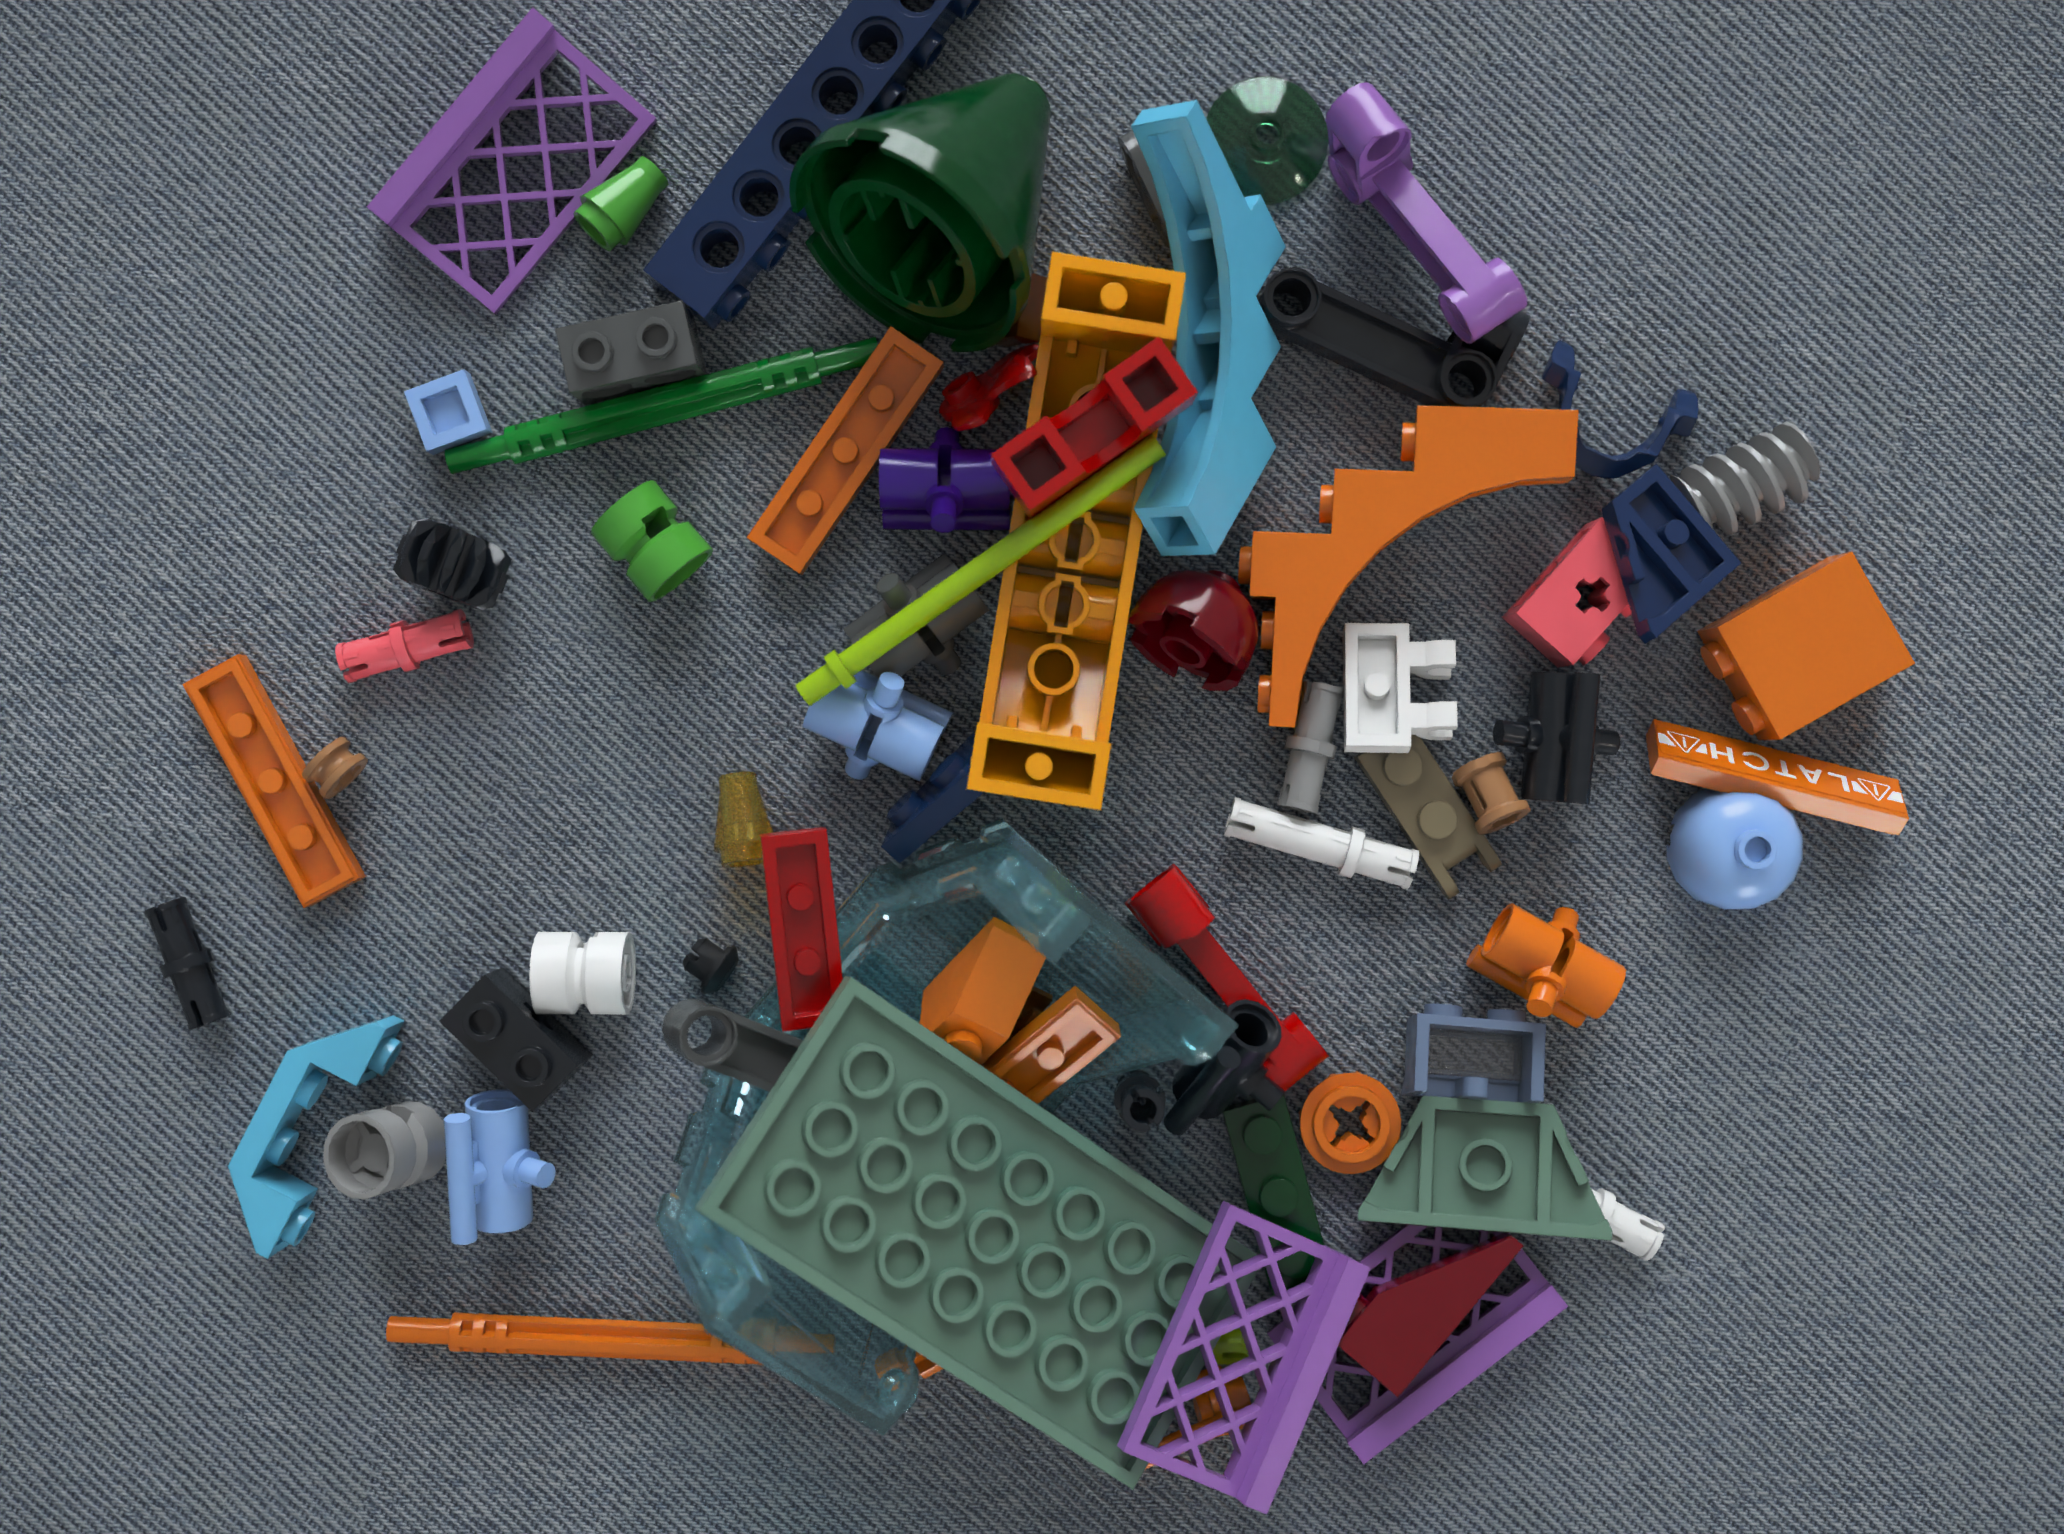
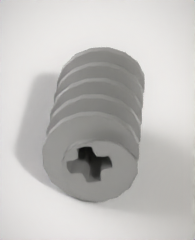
M1786 421L1775 426L1771 434L1762 432L1751 437L1748 445L1738 443L1728 448L1725 455L1714 454L1706 458L1702 466L1693 464L1682 469L1679 477L1670 475L1669 479L1712 529V524L1716 522L1725 534L1732 535L1738 532L1737 512L1750 525L1761 521L1760 501L1773 514L1784 511L1785 500L1783 491L1797 504L1806 501L1809 494L1806 480L1809 479L1813 482L1819 480L1820 464L1816 452L1806 435L1795 424Z

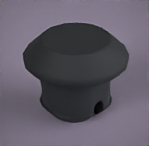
M708 938L698 939L691 949L699 957L692 953L686 955L683 960L684 970L702 981L700 988L703 994L717 992L738 964L737 948L733 945L723 950L708 940Z

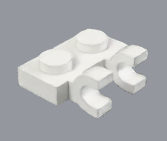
M1345 623L1343 629L1344 752L1409 753L1411 735L1428 740L1451 741L1453 737L1452 730H1456L1458 727L1457 701L1411 703L1410 674H1415L1425 679L1450 680L1451 668L1456 666V640L1410 642L1409 623Z

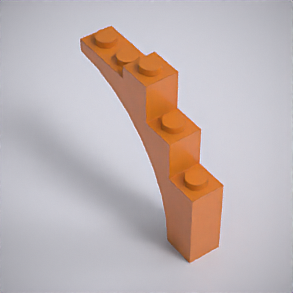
M1417 405L1415 423L1403 422L1400 461L1413 462L1412 471L1335 469L1334 485L1321 484L1319 523L1332 524L1331 534L1253 531L1252 546H1240L1238 583L1250 585L1249 596L1252 599L1275 600V611H1263L1261 625V649L1273 650L1271 675H1259L1257 711L1258 713H1269V726L1296 727L1303 679L1319 634L1345 590L1383 549L1421 521L1467 499L1518 486L1565 484L1575 477L1579 410Z

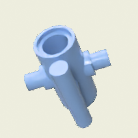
M863 670L854 675L857 682L849 688L845 689L841 684L815 704L809 706L803 721V728L846 747L845 752L848 759L844 769L848 776L857 780L867 778L871 767L881 763L920 781L953 715V712L904 690V680L898 674L884 672L878 679L876 676Z
M496 1089L474 1094L467 1098L464 1103L465 1113H454L444 1118L450 1234L453 1244L467 1245L474 1243L478 1239L477 1230L486 1233H507L526 1227L533 1219L532 1185L544 1189L550 1186L555 1178L556 1171L554 1165L540 1160L538 1153L530 1150L528 1108L509 1089Z

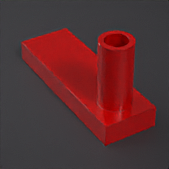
M826 827L760 834L782 1032L812 1028L843 980Z

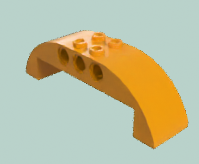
M1052 251L1041 317V335L1035 367L1037 375L1033 379L1026 429L1046 415L1048 418H1051L1077 402L1100 383L1104 374L1158 336L1171 352L1176 341L1186 273ZM1158 429L1151 433L1156 438V440ZM1152 466L1003 570L980 719L976 727L967 789L1101 810L1112 744L1108 742L1143 524L1134 507L1152 472ZM1016 498L1014 499L1009 533L1031 519Z

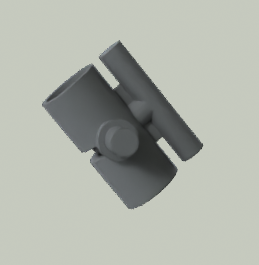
M943 553L905 583L896 573H889L883 576L876 585V589L883 599L843 629L850 638L851 643L857 642L959 570L958 567ZM973 591L868 666L878 679L884 672H893L903 676L921 661L926 664H933L942 675H950L961 665V659L953 649L955 644L953 637L988 612L989 609L977 592Z

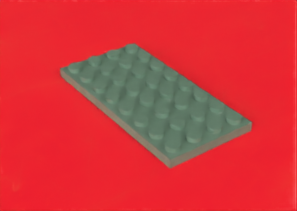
M845 976L694 1209L1133 1490L1149 1462L1123 1452L1117 1444L1213 1224L854 978ZM1231 1236L1229 1237L1225 1249L1231 1266L1257 1255ZM1218 1264L1214 1271V1274L1220 1272ZM1258 1270L1236 1279L1242 1298ZM1225 1285L1205 1293L1198 1308L1204 1327L1234 1314ZM1192 1325L1187 1335L1194 1333ZM1221 1336L1210 1340L1212 1350ZM1199 1346L1178 1355L1172 1373L1178 1389L1196 1381L1205 1365ZM1165 1387L1160 1397L1167 1394ZM1173 1408L1151 1417L1141 1440L1142 1442L1158 1447L1175 1417Z

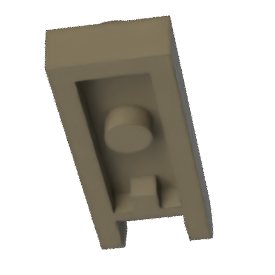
M1411 735L1409 753H1359L1354 757L1413 849L1419 850L1420 860L1448 900L1460 892L1456 882L1447 871L1476 852L1483 866L1490 872L1502 865L1486 837L1478 834L1474 826L1475 820L1420 737Z

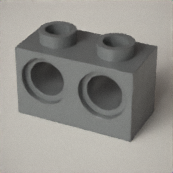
M682 300L555 328L569 393L584 405L619 398L707 374L695 318Z

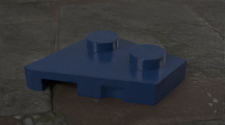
M1657 463L1601 509L1637 634L1644 644L1657 638L1741 564L1740 560Z
M976 730L954 753L948 756L936 768L931 777L917 792L910 790L905 793L888 812L886 818L891 822V825L881 847L899 864L984 793L967 789Z

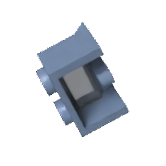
M1425 1004L1424 1013H1417L1407 1018L1405 1076L1400 1096H1437L1526 1103L1544 1102L1545 1023L1526 1022L1525 1011L1512 1009L1487 1010V1019L1462 1017L1463 1007L1451 1004Z

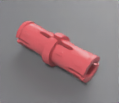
M462 609L453 610L452 613L410 625L405 620L391 623L389 631L347 643H338L335 646L336 659L340 671L349 668V671L343 674L344 679L348 683L400 667L404 672L419 669L421 661L463 649H472L474 647L472 630L469 622L462 624V621L466 620V615Z

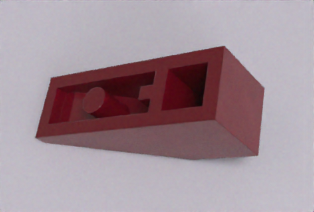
M1502 1233L1373 1288L1366 1298L1360 1294L1338 1346L1396 1397H1399L1524 1245L1510 1234Z

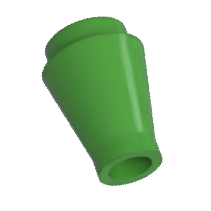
M641 156L633 165L580 196L582 205L574 211L573 215L582 229L598 245L607 251H611L619 243L622 245L628 244L659 194L669 183L653 162Z

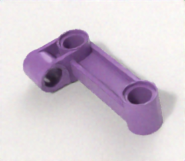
M1365 82L1349 88L1340 95L1331 105L1325 121L1328 128L1330 153L1327 161L1331 174L1345 197L1351 203L1360 205L1367 199L1442 290L1438 296L1440 308L1448 324L1459 338L1467 344H1471L1525 309L1527 297L1512 269L1499 258H1493L1485 263L1411 174L1410 171L1413 168L1410 155L1411 131L1372 84Z

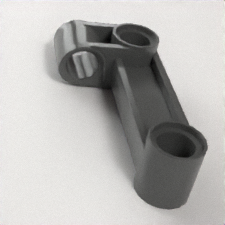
M692 998L680 1001L671 1007L664 1017L662 1027L665 1043L670 1050L696 1065L769 1092L803 1042L802 1039L703 1000ZM708 1016L712 1025L709 1039L702 1046L691 1048L687 1038L690 1026L699 1017Z

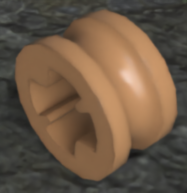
M339 737L325 746L302 772V778L308 783L317 781L321 785L319 794L324 799H330L344 790L355 780L368 763V758L362 753L354 755L349 751L351 742L346 737Z

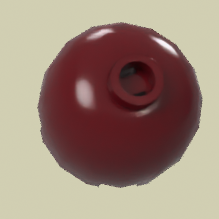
M1202 570L1171 572L1149 586L1139 598L1128 617V624H1133L1136 628L1130 640L1148 661L1174 678L1179 666L1194 675L1207 678L1202 689L1209 691H1228L1238 686L1251 662L1258 640V621L1248 599L1240 591L1239 584L1231 576L1217 570H1209L1207 572Z

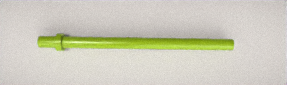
M1152 434L1148 435L840 654L835 649L823 657L826 662L823 666L795 685L800 695L809 706H812L841 684L845 689L849 688L857 682L854 675L1165 457L1166 454L1159 442Z

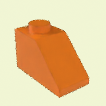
M993 917L923 990L920 1024L982 1065L1009 1039L1048 955L1049 944Z

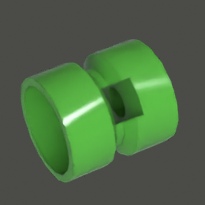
M654 480L644 482L621 497L605 511L591 528L592 536L614 561L626 560L629 563L626 576L648 602H655L684 583L708 560L713 552V548L690 522L678 523L675 520L678 507Z

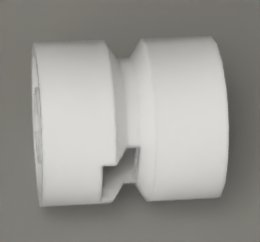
M538 932L532 946L529 977L530 997L535 1013L575 1014L581 1004H585L590 1014H630L636 985V952L632 933L596 932L593 937L589 938L587 943H583L577 932Z

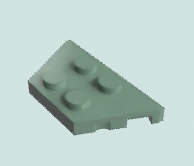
M1423 1096L1408 1121L1398 1143L1395 1144L1383 1169L1358 1210V1221L1612 1241L1611 1226L1602 1213L1588 1183L1589 1179L1579 1158L1575 1155L1554 1104Z

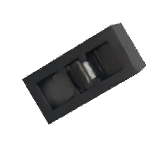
M504 967L485 974L439 1021L532 1112L549 1101L593 1056L552 1014H536L532 1007L530 993Z

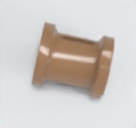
M1503 752L1490 753L1472 760L1457 769L1451 777L1455 787H1463L1478 817L1474 826L1479 835L1503 829L1519 821L1531 811L1527 800L1518 799L1503 767L1506 765L1507 760Z

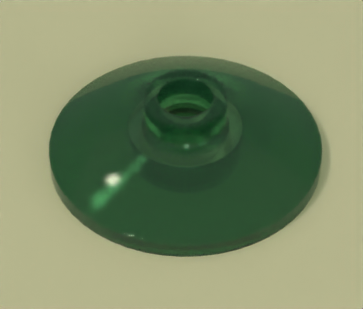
M1275 77L1250 78L1231 86L1222 93L1208 112L1206 117L1208 124L1244 197L1261 194L1266 205L1281 203L1302 193L1319 174L1328 149L1327 125L1315 100L1296 84ZM1261 125H1271L1278 131L1279 139L1271 144L1263 143L1257 137L1256 129Z

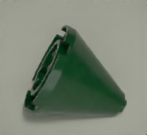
M1008 73L839 124L821 133L799 157L793 167L789 192L792 212L799 213L805 207L807 216L814 229V232L806 240L805 244L834 284L857 306L888 328L890 326L918 343L922 344L930 332L956 339L951 345L952 352L984 350L1001 341L1023 314L1030 295L1051 116L1050 104L1044 90L1035 80L1029 77Z

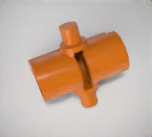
M1513 903L1507 905L1492 924L1483 945H1476L1466 962V966L1527 1000L1526 1007L1531 1014L1537 1017H1548L1552 1014L1574 1028L1580 1027L1587 1016L1592 1019H1598L1603 1016L1617 998L1626 976V969L1623 965L1580 942V933L1577 930L1579 915L1568 907L1557 908L1554 911L1552 921L1547 923Z

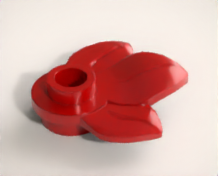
M1032 344L1014 350L981 375L976 376L974 372L970 371L951 381L942 392L945 399L939 407V413L943 419L951 422L952 427L956 431H964L985 424L1000 404L999 394L1037 375V370L1031 362L1037 358L1039 345Z

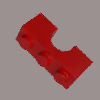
M1158 336L1104 374L1100 383L1077 402L1051 418H1048L1046 415L991 454L992 465L1028 517L1032 518L1190 407L1198 391Z

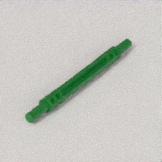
M875 336L814 352L813 346L507 426L504 427L503 435L444 450L445 460L451 474L512 459L514 464H519L823 384L822 377L863 367L878 343Z

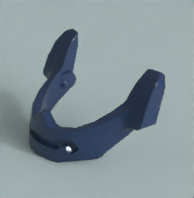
M1561 340L1556 342L1551 352L1542 379L1558 389L1559 409L1571 410L1572 398L1578 389L1581 372L1574 370L1575 353L1573 347ZM1683 389L1676 390L1669 406L1665 409L1662 417L1659 418L1658 425L1653 433L1641 445L1625 454L1610 456L1585 446L1580 439L1578 426L1576 466L1591 476L1613 479L1653 463L1670 435L1677 434L1689 437L1698 419L1699 408L1696 394Z

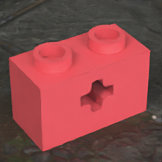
M1600 517L1586 523L1502 616L1508 624L1556 667L1574 665L1577 661L1582 665L1590 662L1610 639L1604 632L1605 629L1619 614H1622L1625 618L1632 614L1604 518ZM1588 585L1593 591L1589 594L1587 600L1593 607L1580 610L1575 606L1581 598L1577 588Z

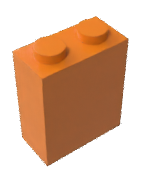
M1852 551L1825 558L1697 631L1704 643V646L1700 648L1704 663L1717 679L1722 680L1724 678L1736 700L1731 704L1735 718L1749 735L1755 734L1758 740H1781L1915 664Z

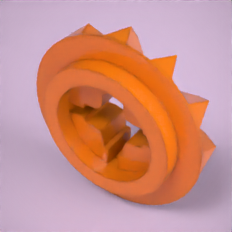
M1358 1071L1330 1074L1327 1079L1309 1089L1308 1096L1302 1109L1299 1111L1301 1139L1308 1152L1322 1166L1342 1174H1359L1370 1171L1382 1164L1389 1157L1395 1144L1398 1143L1401 1133V1114L1392 1093L1380 1081ZM1366 1101L1362 1106L1363 1111L1358 1119L1370 1137L1366 1140L1360 1134L1355 1135L1353 1132L1347 1131L1342 1137L1338 1136L1333 1141L1336 1137L1335 1132L1338 1130L1339 1123L1334 1118V1113L1329 1109L1330 1106L1333 1104L1337 1109L1342 1108L1347 1112H1351L1357 1106L1361 1107Z

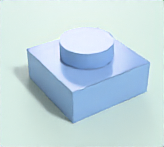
M465 369L404 391L426 452L432 455L493 433L471 374Z

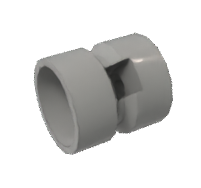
M405 1101L380 1109L352 1114L340 1119L329 1130L324 1143L323 1163L328 1178L339 1192L353 1199L364 1200L431 1179L440 1171L446 1160L444 1122L433 1108L422 1102Z

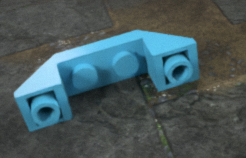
M392 1015L305 1043L286 1052L228 1165L255 1252L260 1256L268 1259L289 1244L294 1247L297 1246L314 1220L315 1211L309 1209V1206L318 1188L273 1165L280 1166L288 1158L299 1137V1132L294 1130L293 1127L302 1109H310L323 1092L328 1081V1075L322 1073V1070L324 1069L355 1086L376 1077L377 1074L384 1076L390 1070L401 1051L403 1042L396 1039L404 1020Z

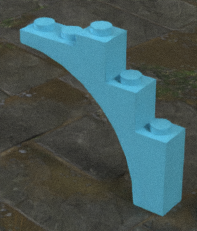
M1192 100L1142 110L1131 125L1156 188L1166 223L1174 271L1186 273L1177 329L1176 361L1198 391L1193 404L1167 422L1161 442V447L1166 456L1154 464L1153 470L1134 507L1135 512L1161 556L1215 555L1276 448L1268 429L1251 399L1281 348L1256 295L1286 246L1261 194L1243 196L1198 101Z

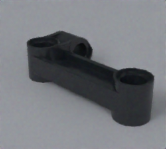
M1297 267L1283 268L1274 273L1258 299L1278 340L1290 341L1427 406L1481 407L1496 390L1503 371L1514 355L1530 319V315L1520 311L1471 344L1461 340L1454 331H1452L1446 342L1318 282L1308 271ZM1280 293L1292 294L1300 301L1303 313L1298 316L1284 315L1276 308L1273 296ZM1459 373L1469 378L1474 387L1473 398L1460 397L1454 393L1449 385V374Z

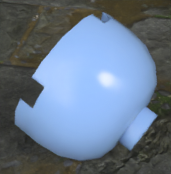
M1704 789L1693 794L1675 812L1670 824L1674 825L1670 834V845H1667V861L1676 882L1692 898L1720 909H1752L1777 899L1794 882L1803 860V835L1794 814L1777 800L1758 793H1726Z

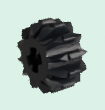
M430 519L412 521L406 536L402 535L396 551L398 557L393 570L401 580L457 603L484 610L493 608L498 594L503 593L509 578L507 571L512 559L505 550L482 538L450 527L444 523L441 524Z

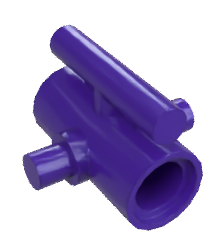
M949 427L940 428L936 431L934 443L929 448H881L879 454L880 509L882 510L883 530H935L940 533H948L953 530H1010V490L993 467L991 461V454L998 449H964L959 443V433Z

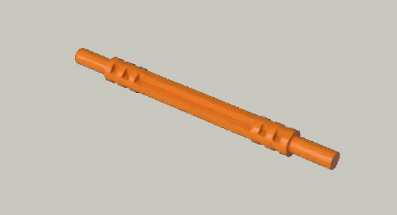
M454 1312L451 1319L390 1316L386 1327L387 1342L448 1345L449 1350L452 1352L465 1351L475 1353L488 1352L498 1354L510 1353L769 1365L770 1359L833 1362L834 1335L772 1333V1326Z

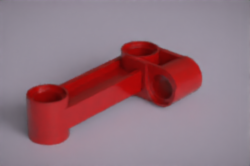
M1174 863L1125 902V905L1159 947L1163 946L1166 949L1175 943L1179 945L1227 1006H1230L1235 1001L1247 999L1262 1004L1276 1016L1281 1026L1282 1038L1279 1046L1263 1065L1269 1069L1265 1075L1283 1090H1288L1329 1057L1324 1048L1294 1012L1282 1021L1277 1017L1207 930L1206 927L1214 920L1215 916L1209 910L1205 900Z

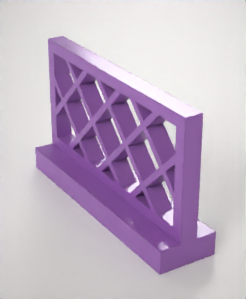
M532 7L368 204L367 208L496 315L574 222L575 217L573 213L582 205L580 196L608 180L653 127L657 119L555 30L554 25ZM558 53L579 70L581 96L544 98L542 72ZM588 79L606 94L589 95ZM534 83L536 98L521 99ZM618 104L637 120L621 140L594 141L591 106ZM583 106L587 142L549 144L545 108ZM537 109L541 145L503 147L501 122L511 110ZM493 133L495 147L480 148ZM596 151H611L597 168ZM588 152L590 177L580 189L554 190L550 154ZM542 155L546 191L509 193L505 157ZM496 158L500 194L463 196L460 171L470 159ZM452 182L454 197L438 198ZM571 199L557 216L555 200ZM547 201L550 226L539 238L514 239L510 203ZM501 204L505 240L468 242L464 206ZM455 207L459 243L431 245L413 228L429 208ZM530 248L520 262L516 264L515 249ZM506 249L509 275L491 295L472 279L469 252ZM460 252L462 270L442 253Z
M1223 1201L1117 1446L1127 1454L1237 1498L1243 1505L1267 1514L1371 1268L1339 1251L1321 1245ZM1238 1222L1253 1229L1261 1253L1231 1266L1225 1246L1235 1223ZM1268 1236L1283 1242V1244L1272 1248ZM1300 1250L1315 1256L1316 1258L1306 1281L1286 1290L1277 1261ZM1218 1264L1220 1272L1214 1274V1271ZM1266 1267L1275 1296L1246 1309L1236 1279ZM1225 1285L1235 1314L1204 1327L1198 1309L1204 1294ZM1296 1302V1305L1293 1309L1291 1303ZM1280 1309L1286 1326L1279 1343L1260 1351L1250 1322ZM1192 1325L1194 1333L1187 1335ZM1240 1327L1249 1356L1219 1370L1210 1340ZM1199 1346L1209 1375L1178 1389L1172 1373L1178 1355ZM1270 1363V1366L1267 1370L1265 1365ZM1254 1370L1260 1386L1255 1401L1234 1412L1224 1384ZM1165 1387L1167 1394L1160 1397ZM1214 1389L1223 1417L1192 1431L1183 1403ZM1173 1408L1182 1437L1158 1448L1142 1442L1141 1440L1151 1417ZM1244 1424L1242 1431H1240L1239 1426ZM1229 1432L1234 1450L1222 1475L1205 1468L1198 1445ZM1185 1451H1188L1191 1461L1183 1459L1177 1455Z
M1404 1225L1358 1262L1370 1267V1270H1372L1385 1260L1383 1276L1368 1274L1365 1283L1381 1285L1395 1279L1391 1278L1394 1252L1405 1243L1432 1246L1430 1263L1439 1260L1440 1248L1464 1250L1476 1244L1441 1239L1443 1228L1434 1227L1433 1238L1416 1236L1427 1226ZM1479 1231L1478 1243L1487 1240L1488 1231ZM1492 1232V1233H1493L1495 1236H1497V1235L1502 1234V1233H1504V1232ZM1523 1249L1518 1252L1513 1260L1528 1279L1507 1295L1485 1292L1471 1309L1469 1324L1458 1333L1450 1334L1445 1340L1446 1342L1440 1346L1399 1397H1396L1387 1388L1378 1394L1379 1381L1361 1365L1337 1362L1336 1350L1326 1374L1325 1387L1323 1384L1321 1385L1316 1399L1345 1436L1347 1443L1363 1464L1367 1463L1568 1307ZM1481 1300L1497 1302L1479 1316ZM1283 1319L1267 1331L1274 1344L1280 1342L1286 1328ZM1335 1371L1372 1376L1369 1401L1349 1417L1345 1415L1332 1397Z

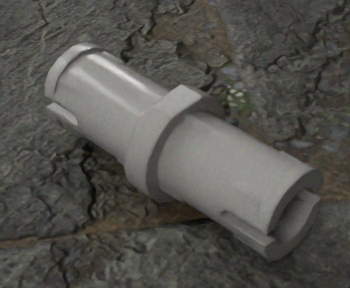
M1304 681L1294 736H1287L1284 749L1290 751L1277 806L1318 814L1320 792L1328 759L1335 758L1337 746L1332 744L1333 732L1344 689L1326 683Z

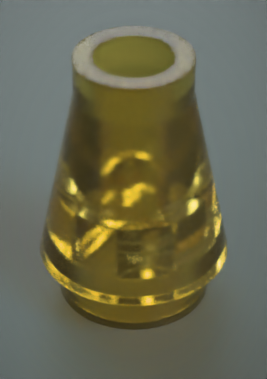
M735 772L721 775L718 777L719 801L714 852L720 853L722 867L737 868L761 865L763 860L760 834L774 832L758 788L756 773Z

